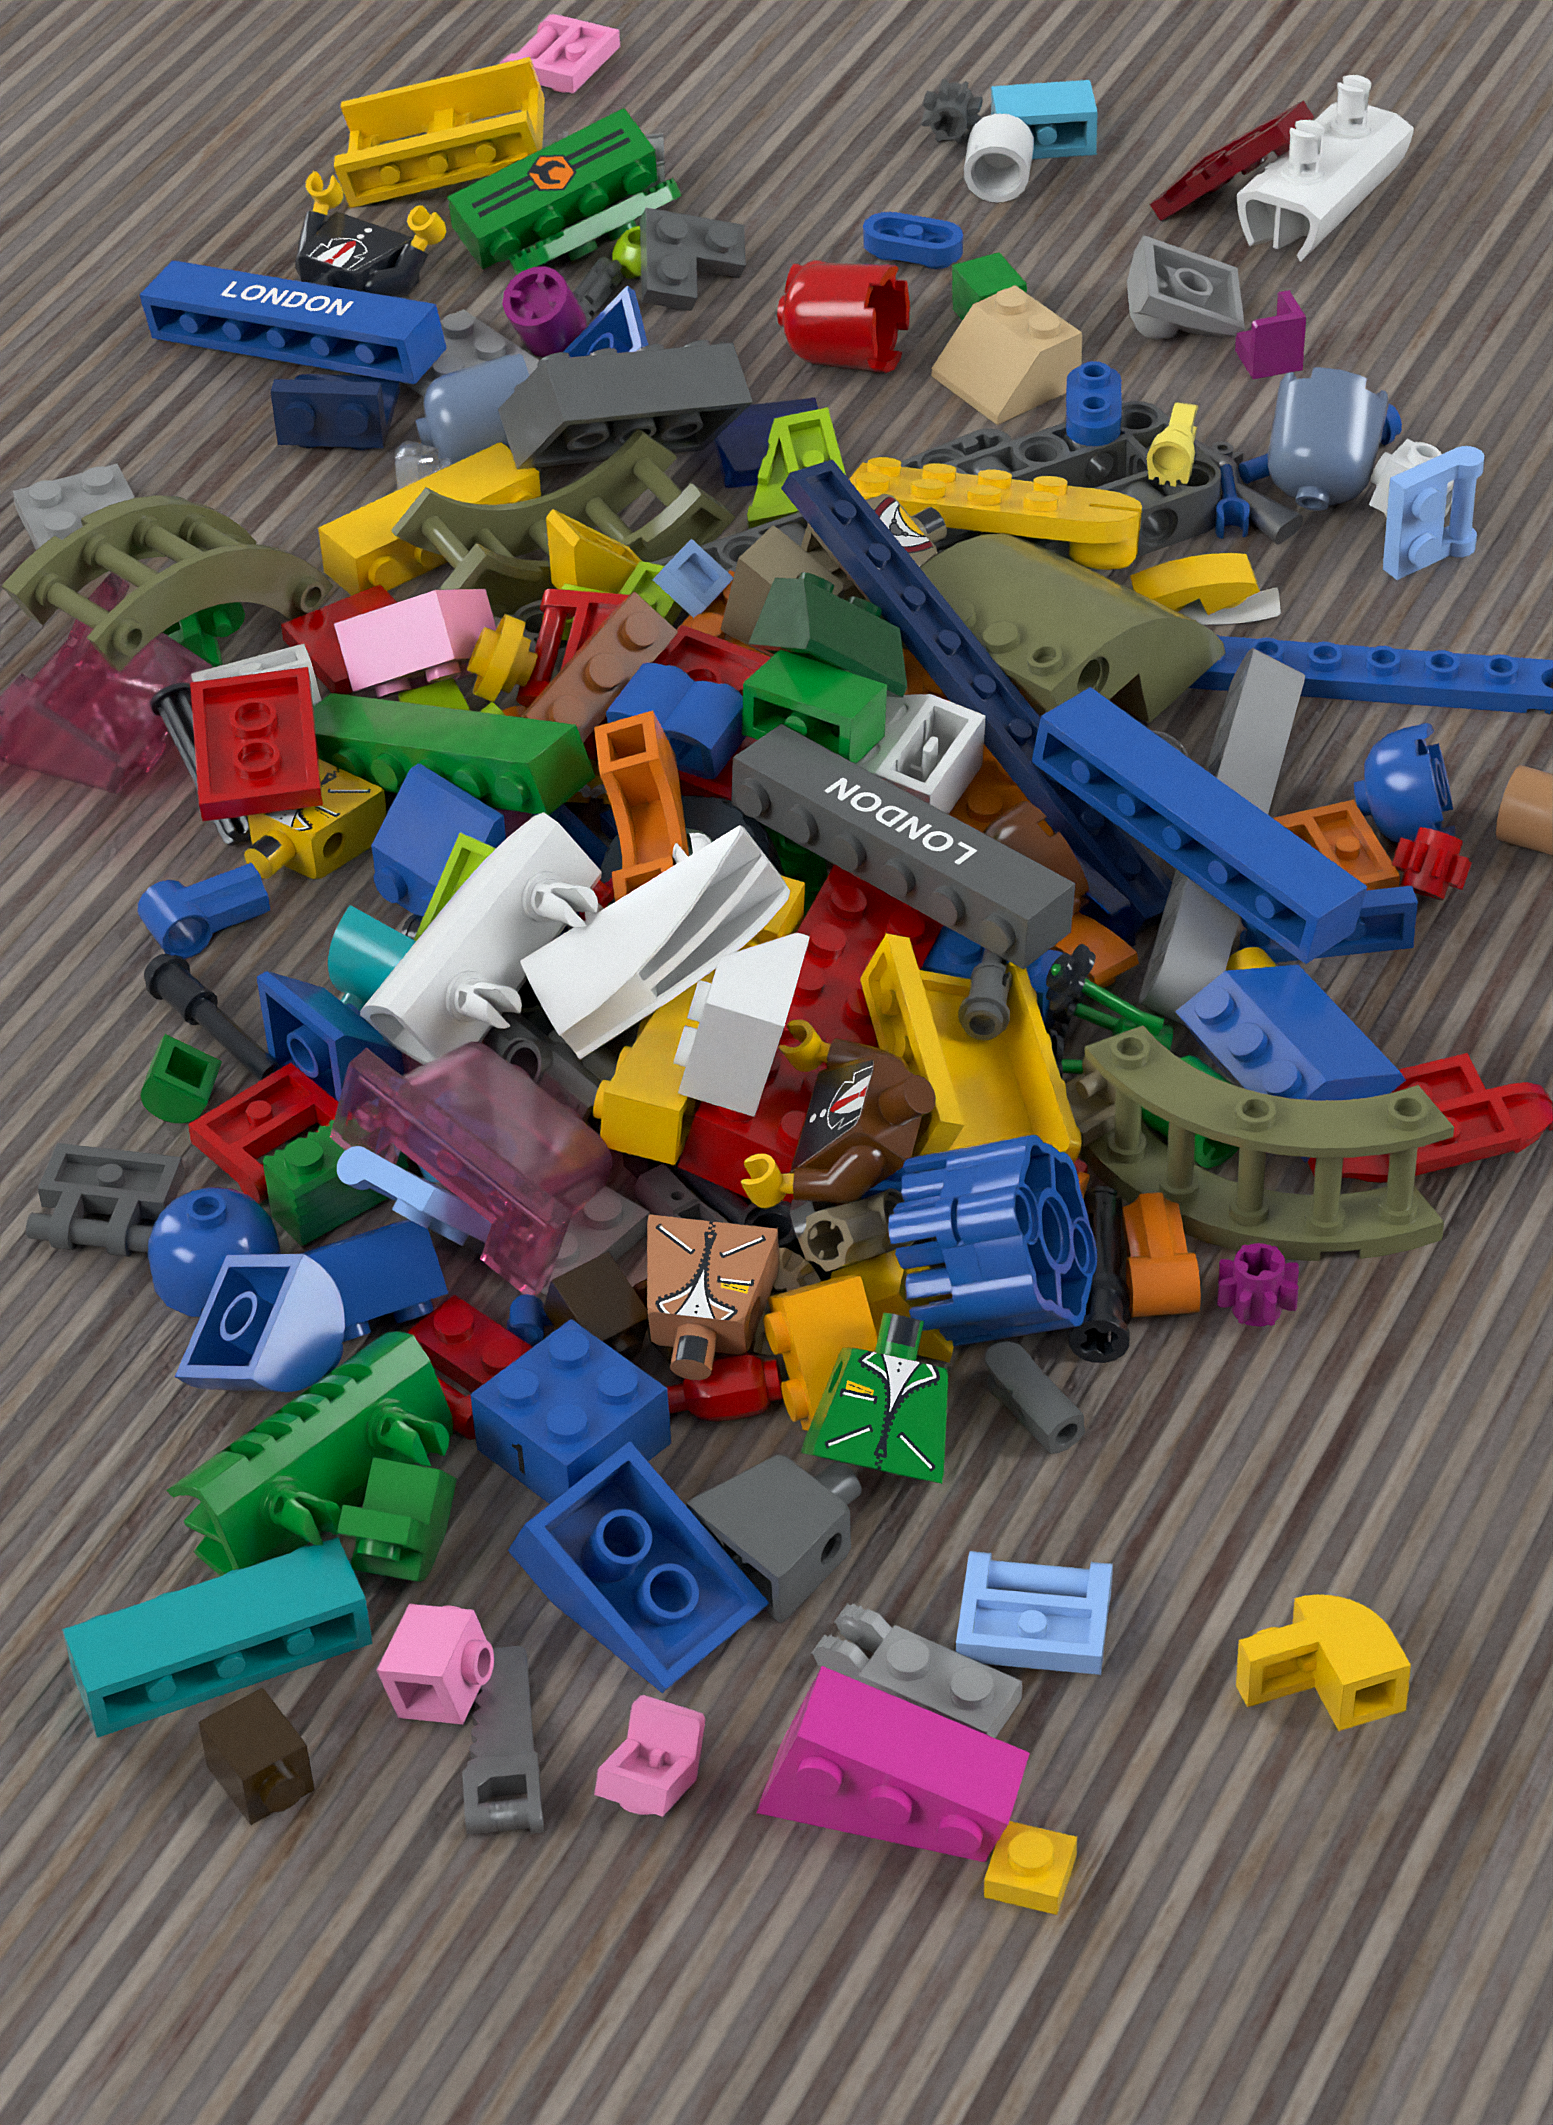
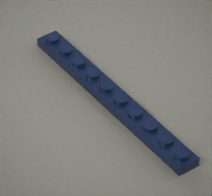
M832 459L790 472L781 488L868 599L883 610L881 615L884 619L900 628L903 643L950 702L986 716L985 746L1028 800L1047 816L1044 820L1055 834L1057 832L1061 833L1082 868L1136 934L1161 923L1172 881L1138 840L1032 763L1040 717L835 461Z

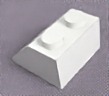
M794 933L719 958L712 983L698 980L687 1016L688 1019L699 1022L698 1029L684 1026L673 1064L686 1067L678 1094L746 1115L755 1116L785 1026L810 936Z

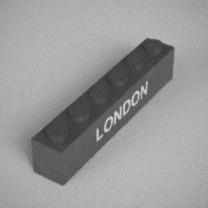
M780 724L733 757L732 805L738 807L745 815L755 818L758 822L784 835L795 843L836 864L1018 967L1025 969L1071 933L1075 893L1074 882L783 724Z

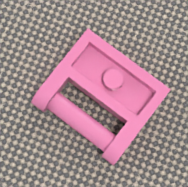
M551 14L539 24L538 33L516 54L507 55L499 64L531 57L541 86L549 87L556 92L574 94L620 47L619 30Z

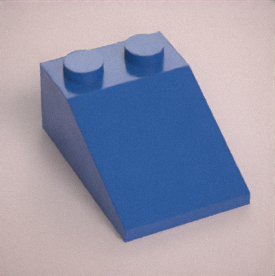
M630 1441L525 1523L508 1549V1552L558 1609L661 1693H664L769 1604L767 1599Z

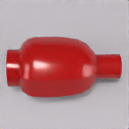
M743 1353L741 1355L714 1359L711 1375L708 1378L702 1380L685 1378L682 1384L666 1386L669 1414L689 1410L697 1418L709 1422L733 1421L758 1416L770 1407L772 1401L783 1399L782 1377L777 1359L763 1361L761 1357L753 1353Z

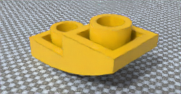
M1217 553L1190 556L1168 561L1130 575L1135 592L1177 612L1188 603L1200 599L1207 615H1210L1221 609L1236 607L1248 597L1260 592L1251 563L1246 554Z

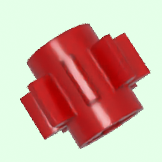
M1419 827L1415 841L1401 837L1391 864L1396 870L1404 872L1400 887L1412 886L1414 893L1437 900H1444L1448 886L1463 890L1472 863L1469 862V858L1459 855L1463 841L1449 834L1424 827Z

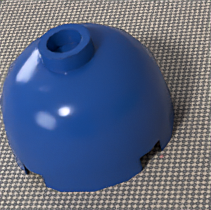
M1430 723L1406 727L1383 737L1373 745L1365 759L1364 780L1354 782L1357 807L1363 816L1372 815L1379 832L1395 843H1399L1401 837L1415 841L1419 827L1433 829L1454 837L1456 834L1455 825L1442 827V821H1444L1442 812L1453 810V803L1440 745L1438 743L1427 746L1425 738H1428L1434 732Z
M208 1187L190 1191L174 1199L159 1214L148 1240V1258L156 1294L168 1307L193 1317L201 1316L202 1308L204 1309L226 1255L281 1254L272 1218L252 1197L232 1188Z

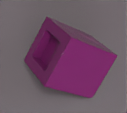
M1290 290L1278 292L1277 316L1254 320L1251 330L1236 333L1235 351L1252 380L1303 370L1306 316Z

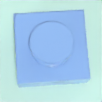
M691 539L664 566L653 581L694 618L696 615L701 614L716 599L734 577Z

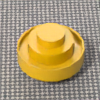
M505 614L495 631L487 627L482 629L467 666V671L477 674L473 690L474 695L494 702L500 691L510 693L515 684L522 687L526 686L535 666L537 654L529 651L531 639L523 636L525 629L524 621Z

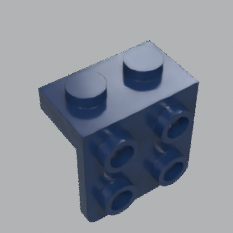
M301 374L295 377V379H274L270 393L277 444L298 445L303 448L327 446L351 447L356 450L384 449L400 392L399 382L370 376Z

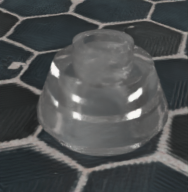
M409 440L404 441L395 449L398 490L452 465L451 458L440 459L439 448Z

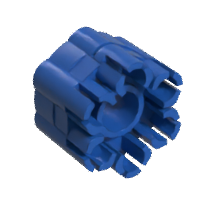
M1029 1135L906 1159L903 1165L906 1173H919L902 1176V1195L905 1202L898 1203L893 1209L894 1214L889 1216L888 1230L890 1243L896 1244L936 1237L937 1241L897 1248L895 1256L903 1269L945 1263L946 1265L908 1274L906 1277L907 1299L916 1300L945 1294H952L953 1297L929 1302V1305L912 1307L909 1310L911 1318L924 1321L922 1331L939 1329L946 1341L952 1340L953 1346L956 1347L1082 1325L1086 1315V1303L1091 1290L1092 1276L1097 1265V1249L1080 1190L1078 1174L1068 1154L1059 1152L1050 1144L1043 1143L1037 1135Z

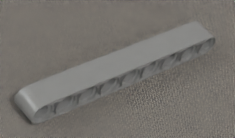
M1251 648L1243 658L1231 681L1205 770L1268 814L1305 675ZM1177 869L1138 1002L1185 1026L1175 1011L1226 970L1240 916Z

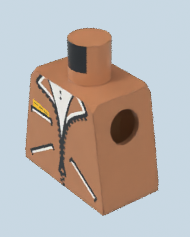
M649 1214L647 1222V1307L651 1341L659 1346L674 1347L670 1369L673 1373L691 1380L706 1379L711 1375L715 1352L741 1355L749 1350L767 1304V1297L770 1296L779 1272L780 1255L777 1229Z

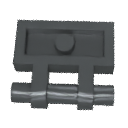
M57 1143L38 1187L41 1207L55 1208L53 1215L30 1213L26 1225L27 1237L29 1239L50 1241L51 1247L73 1250L77 1244L105 1247L108 1254L130 1257L133 1251L148 1252V1240L153 1227L139 1225L141 1218L157 1220L159 1214L176 1199L185 1176L182 1157ZM85 1212L112 1215L110 1221L83 1218Z

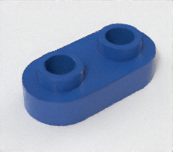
M881 212L865 220L863 224V245L870 254L875 255L881 260H900L922 264L931 269H944L962 257L963 231L958 225L948 221L898 212Z
M1097 361L1086 362L1073 369L1067 376L1066 433L1071 440L1085 446H1102L1115 441L1121 433V376L1116 370L1105 363Z

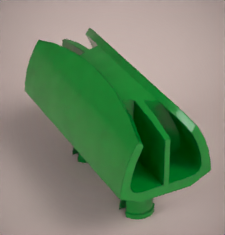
M388 1332L374 1340L166 1491L173 1498L187 1495L196 1497L201 1501L186 1517L184 1523L186 1527L205 1535L193 1552L216 1573L223 1576L232 1570L244 1569L289 1554L309 1542L317 1546L324 1545L320 1537L323 1531L331 1532L334 1535L339 1534L337 1530L343 1505L357 1507L364 1502L373 1458L412 1465L418 1463L423 1466H431L427 1454L432 1452L444 1456L448 1449L449 1438L453 1436V1416L432 1363L414 1335L404 1332Z

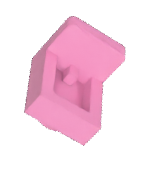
M639 1696L631 1707L627 1739L598 1768L594 1795L618 1802L622 1808L635 1814H656L663 1817L697 1779L705 1716L700 1712L649 1696Z

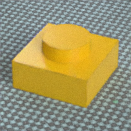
M1009 1821L1008 1826L996 1843L984 1878V1898L1058 1915L1077 1856V1837Z

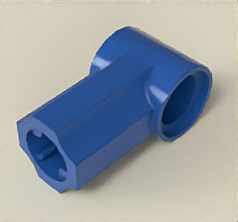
M252 863L188 887L175 880L160 881L150 886L142 894L138 902L137 912L165 954L178 955L186 959L200 953L208 945L212 933L270 911L268 893L265 890L259 872Z

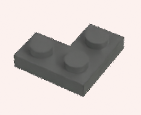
M645 208L640 219L641 294L643 303L692 311L697 300V271L740 278L746 266L744 225Z

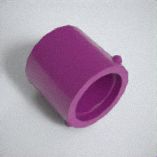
M543 266L524 270L509 282L503 293L502 305L507 318L526 348L536 356L544 358L554 353L563 352L587 328V320L582 307L564 277L554 269Z

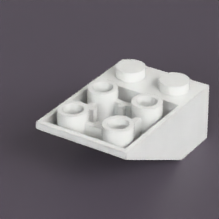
M932 694L904 695L903 698L887 696L885 737L856 765L949 814L982 767L986 716Z

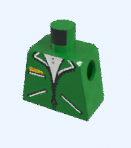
M883 1313L875 1352L858 1348H842L803 1442L802 1454L942 1484L945 1463L948 1371L942 1367L916 1362L924 1321L896 1314Z

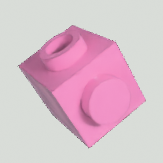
M409 1604L377 1668V1672L398 1718L463 1725L481 1685L486 1684L491 1677L494 1666V1652L492 1645L486 1640L474 1610L449 1605L438 1607Z

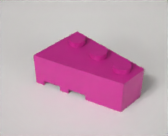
M821 1666L779 1746L756 1813L985 1862L1009 1824L1030 1753Z

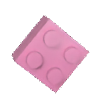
M486 589L434 590L334 624L353 692L375 690L377 699L395 696L399 692L430 685L436 681L451 677L457 681L477 676V674L467 671L474 646L484 627L496 630Z

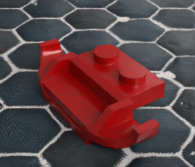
M1468 1053L1398 1069L1406 1081L1391 1093L1419 1085L1454 1126L1453 1137L1418 1147L1415 1176L1513 1151L1517 1154L1537 1141L1547 1128L1549 1131L1553 1130V1102L1548 1092L1541 1085L1522 1082L1485 1089ZM1390 1153L1343 1158L1342 1178L1387 1183ZM1310 1157L1308 1164L1315 1177L1316 1158Z

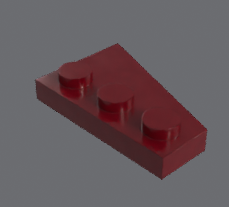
M1304 101L1299 102L1203 156L1149 205L1159 220L1162 221L1207 192L1211 194L1219 190L1240 171L1243 175L1250 173L1269 158L1267 154L1274 151L1277 157L1289 151L1290 127L1296 129V121L1312 120L1315 117Z

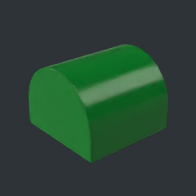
M165 1034L158 1044L141 1089L140 1096L144 1107L152 1115L166 1122L181 1124L194 1121L207 1106L222 1061Z

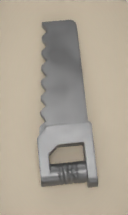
M522 1646L493 1648L494 1666L491 1677L486 1684L481 1685L478 1695L474 1700L477 1711L472 1714L475 1727L471 1730L473 1744L469 1747L472 1760L467 1763V1767L462 1771L466 1832L468 1835L496 1832L498 1830L503 1831L504 1829L530 1828L531 1834L544 1833L538 1754L534 1752L526 1650ZM527 1793V1798L486 1802L493 1796Z

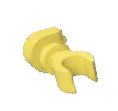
M1177 402L1174 404L1169 426L1155 437L1147 454L1148 479L1154 480L1155 477H1158L1160 485H1165L1166 481H1170V486L1175 487L1178 480H1181V484L1188 483L1195 457L1193 443L1197 427L1193 425L1199 408L1198 405Z

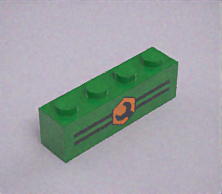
M622 108L449 195L448 203L452 228L482 270L497 262L509 260L508 257L518 253V251L559 233L565 227L585 217H592L602 212L607 206L626 196L643 192L650 184L657 181L656 151L626 109Z

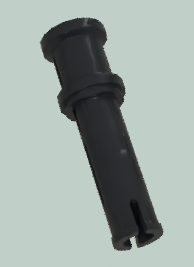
M1107 1186L1089 1188L1085 1191L1083 1198L1089 1224L1095 1238L1097 1265L1092 1276L1084 1322L1080 1326L1069 1329V1346L1072 1352L1079 1358L1092 1363H1106L1117 1360L1126 1353L1130 1342V1331L1126 1323L1123 1322V1315L1130 1306V1290L1126 1282L1120 1277L1121 1211L1123 1199L1121 1196L1116 1198L1117 1191ZM1110 1331H1111V1342H1109V1332H1110Z

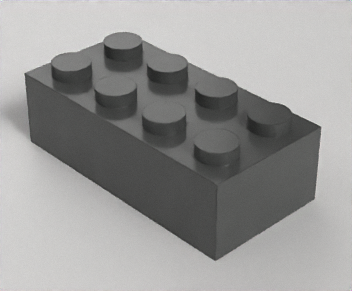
M697 340L679 348L664 349L662 344H652L642 347L635 352L617 353V350L614 348H605L595 351L588 356L570 357L565 352L548 355L537 363L538 367L525 381L515 386L514 393L500 406L498 412L516 468L527 469L607 460L625 444L637 429H640L673 453L704 450L753 401L734 344L711 345L708 340Z

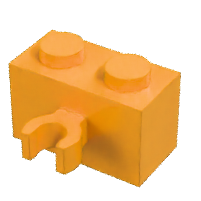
M843 1275L767 1297L771 1313L764 1315L763 1318L765 1333L775 1355L782 1353L789 1377V1380L782 1382L781 1385L784 1403L793 1422L800 1420L803 1430H809L842 1348H858L875 1352L878 1338L861 1276Z

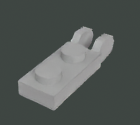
M854 1603L852 1605L846 1604L834 1621L840 1634L846 1640L842 1641L838 1636L833 1637L831 1634L829 1636L824 1635L811 1652L817 1665L820 1667L829 1668L993 1738H996L1022 1700L1021 1680L897 1625L891 1628L879 1613L870 1609L865 1610L861 1605L856 1606ZM854 1643H857L861 1648H864L874 1653L870 1660Z

